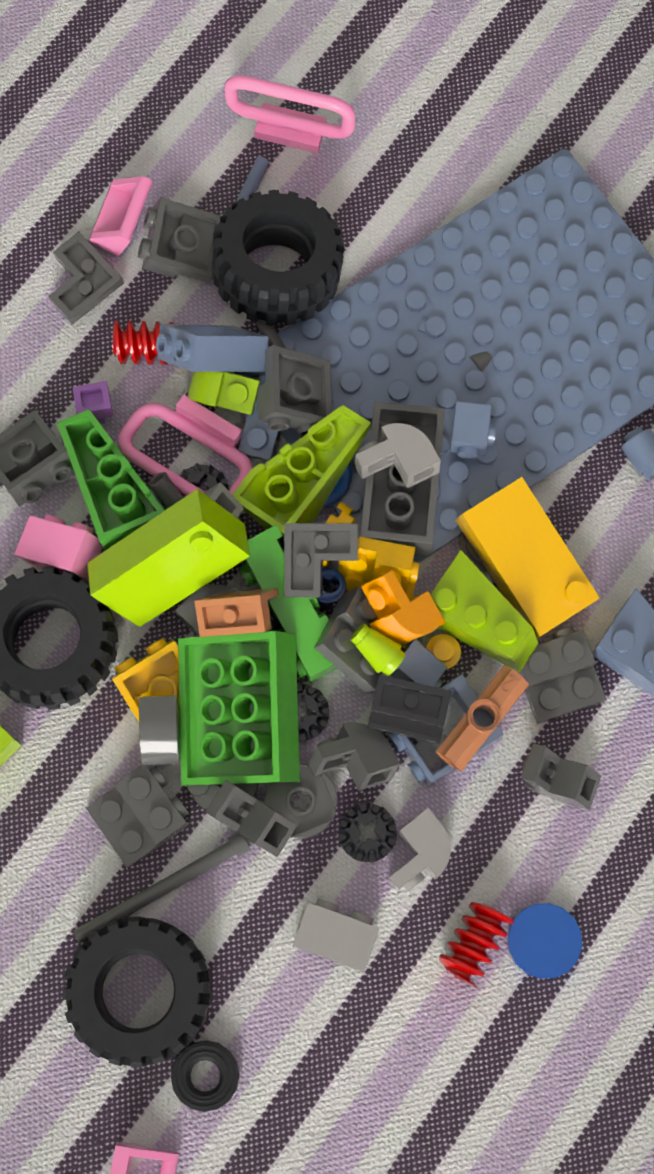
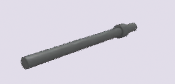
M239 832L228 837L229 842L73 930L76 939L81 944L89 939L87 936L96 929L100 930L111 921L122 920L234 855L242 856L251 850L250 846L254 843Z

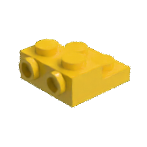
M359 536V561H339L338 572L343 575L346 581V589L350 591L393 570L408 599H411L414 595L420 563L413 562L416 547Z
M163 637L145 648L148 655L136 662L133 657H130L114 667L117 674L111 678L138 722L139 697L176 695L179 704L178 645L173 639L167 643Z

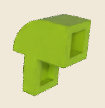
M193 372L187 397L206 405L218 406L253 415L261 380L232 372Z

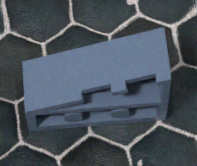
M636 588L592 651V654L596 659L654 697V609Z

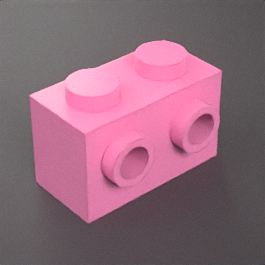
M48 514L45 515L44 519L29 516L14 555L32 566L42 569L44 566H55L59 572L63 573L64 570L75 573L80 579L86 578L89 581L87 563L100 555L103 548L99 539L93 535L94 529L78 522H74L71 527L65 525L66 522Z

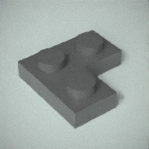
M77 232L53 251L55 258L70 273L72 278L48 297L50 302L71 325L124 284L122 277L80 232Z
M285 523L284 597L323 598V561H359L360 524Z

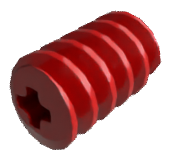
M114 321L113 353L115 357L117 355L120 364H126L130 355L133 363L136 365L141 363L143 355L148 365L154 364L158 355L156 340L160 333V322L156 321L153 331H149L146 321H142L139 331H135L132 321H128L125 331H122L119 322ZM160 360L162 365L168 364L167 362Z
M471 902L469 908L475 914V917L463 915L461 920L468 929L456 928L454 930V934L460 943L448 941L446 947L453 955L440 954L439 961L451 974L477 988V985L470 977L472 975L484 977L485 973L478 965L479 962L492 963L493 960L486 952L487 948L499 951L500 946L493 939L494 936L507 937V932L501 926L502 922L514 924L515 922L487 904Z

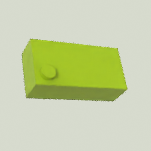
M196 489L87 563L90 596L141 627L250 557L245 524L202 491Z

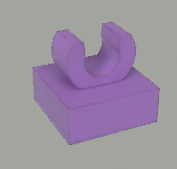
M107 381L73 387L76 414L90 409L100 424H105L104 418L113 416Z

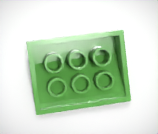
M268 631L178 638L181 785L223 784L225 780L232 784L300 782L296 634Z

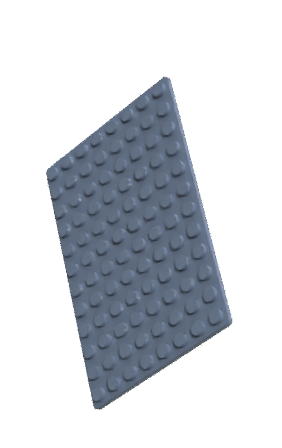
M562 149L329 300L328 306L323 311L317 312L315 310L314 317L306 321L298 320L296 324H292L278 333V336L286 349L330 360L332 412L344 405L372 424L374 402L445 408L432 555L461 535L462 531L455 521L460 515L520 477H523L531 489L654 406V259L570 151ZM423 316L429 318L425 324L427 333L418 331ZM487 351L491 354L492 359L487 367L480 371L470 359V356ZM259 372L237 373L239 375L257 379ZM456 401L492 405L490 424H496L494 445H487L485 456L478 455V458L466 459L459 457L457 453L450 452ZM372 426L355 454L359 453V450L364 445L370 443ZM289 428L281 432L285 441L290 445L301 438L297 435L296 429ZM354 454L350 461L352 478L349 489L340 501L331 506L338 516L342 512V510L337 508L340 502L353 508L352 517L357 519L356 523L360 524L361 533L366 478L361 479L355 467ZM414 555L413 562L420 563L429 556Z

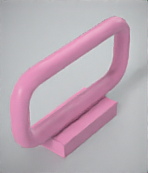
M243 75L232 76L225 83L224 92L228 107L240 116L257 120L254 131L256 139L319 153L323 136L335 139L347 138L352 135L355 129L356 115L354 109L349 103L340 98ZM238 90H248L335 111L342 116V125L329 124L325 117L263 103L262 107L249 105L239 99Z
M184 394L176 404V411L160 403H148L140 406L131 415L118 435V448L128 461L152 476L166 472L178 491L186 496L196 489L203 493L205 491L138 451L132 445L133 436L144 421L150 417H158L237 465L240 475L229 489L231 494L234 493L247 474L253 469L250 459L238 450L242 438V430L194 400L189 399Z

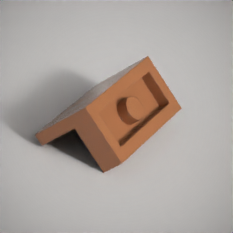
M278 588L217 593L195 600L200 637L258 633L271 630L268 600L279 596Z

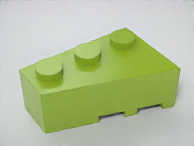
M460 550L430 594L446 622L438 628L520 673L539 644L533 627Z

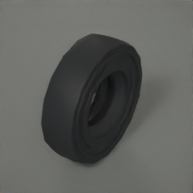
M207 1040L192 1043L183 1049L174 1061L171 1072L173 1091L180 1102L192 1110L201 1112L217 1110L228 1103L237 1090L240 1077L238 1063L231 1051L220 1043ZM204 1060L214 1063L220 1072L218 1085L211 1091L206 1092L195 1088L190 1076L194 1065Z

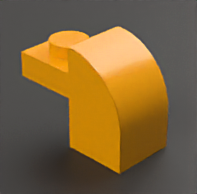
M393 570L361 586L378 617L369 625L398 644H405L431 633L446 623L429 591L408 599Z

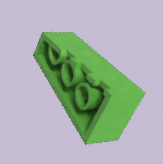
M90 409L57 422L98 539L105 550L165 511Z
M276 524L248 540L250 557L241 562L243 566L239 567L238 570L248 587L254 584L257 590L278 588L279 596L268 600L269 614H271L277 624L273 631L296 634L297 674L300 678L306 675L311 684L338 669L314 648L328 622V618L325 613H319L317 608L320 606L316 598L284 597V551L281 546V537L283 535Z

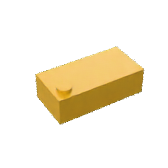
M520 477L472 507L455 520L502 595L533 627L536 638L544 635L600 599L523 477Z

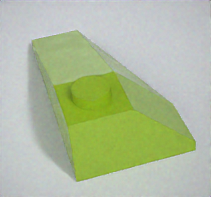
M340 406L310 427L308 433L291 445L288 443L279 449L280 453L265 464L261 462L251 469L232 495L244 507L243 510L265 530L277 524L283 535L281 540L284 542L285 523H313L370 430L371 422L346 406Z

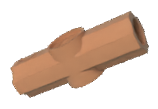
M503 665L435 753L452 768L462 772L524 693L529 683L517 671ZM477 710L487 711L491 715L492 724L487 727L477 725L474 722L473 713Z

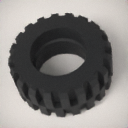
M269 190L268 194L261 195V192L250 194L249 199L246 201L244 198H241L232 204V210L230 208L225 210L220 217V223L216 225L213 233L211 268L213 283L218 287V294L223 301H230V308L237 314L246 313V319L256 323L260 319L265 320L266 325L276 326V322H284L286 326L296 324L299 318L306 321L314 317L315 310L321 312L328 306L329 300L334 298L338 288L344 258V239L340 236L341 230L335 220L331 221V214L324 207L319 209L316 207V201L309 197L302 199L298 197L299 194L289 191L288 194H281L279 190ZM281 245L298 252L306 260V263L291 271H271L257 265L249 258L248 254L262 246Z
M44 566L43 572H37L34 567L23 569L25 576L18 579L14 574L4 579L8 585L0 590V690L17 703L22 702L28 707L39 709L40 706H46L49 710L60 709V704L68 703L70 706L80 702V696L85 693L91 696L98 689L95 685L100 679L106 681L111 673L108 667L110 662H115L118 653L115 649V643L119 642L118 631L114 624L116 621L108 606L90 596L89 581L86 578L80 579L75 573L64 570L63 573L59 572L55 566ZM58 608L68 611L75 617L80 628V639L73 654L62 664L50 669H32L22 663L15 651V638L22 623L29 616L43 609Z
M140 916L111 921L104 928L96 929L88 935L89 939L83 946L79 945L73 953L75 956L71 966H67L64 975L67 978L66 989H62V1000H66L68 1010L64 1013L67 1022L72 1023L76 1031L74 1035L80 1043L84 1042L90 1048L89 1052L98 1058L107 1059L109 1063L114 1065H127L131 1067H143L162 1062L176 1055L189 1045L205 1023L212 998L210 971L206 966L204 955L194 944V941L186 933L169 923ZM135 954L149 955L162 962L170 972L174 985L173 1001L167 1013L158 1022L145 1028H131L117 1022L108 1012L103 999V985L110 969L121 959Z

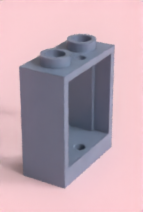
M160 324L156 349L158 360L193 372H265V349L268 348L269 336L228 325Z
M463 674L441 688L452 691L451 696L455 698L464 713L468 711L471 704L478 698ZM477 710L473 713V719L477 725L487 727L492 724L491 715L487 711ZM499 726L488 737L473 758L503 737L504 734ZM392 733L387 734L394 748L399 753L404 750L411 760L408 768L419 783L425 781L428 787L456 770L445 763L432 772L409 737Z

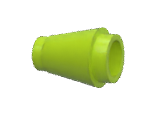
M365 623L350 638L377 673L382 672L386 676L392 674L406 656L401 650L400 644L373 628H369Z

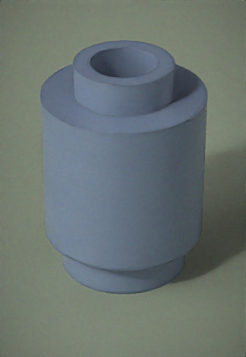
M638 427L623 438L626 443L623 444L621 449L639 476L643 475L649 481L654 478V433L651 429L643 431L641 427Z

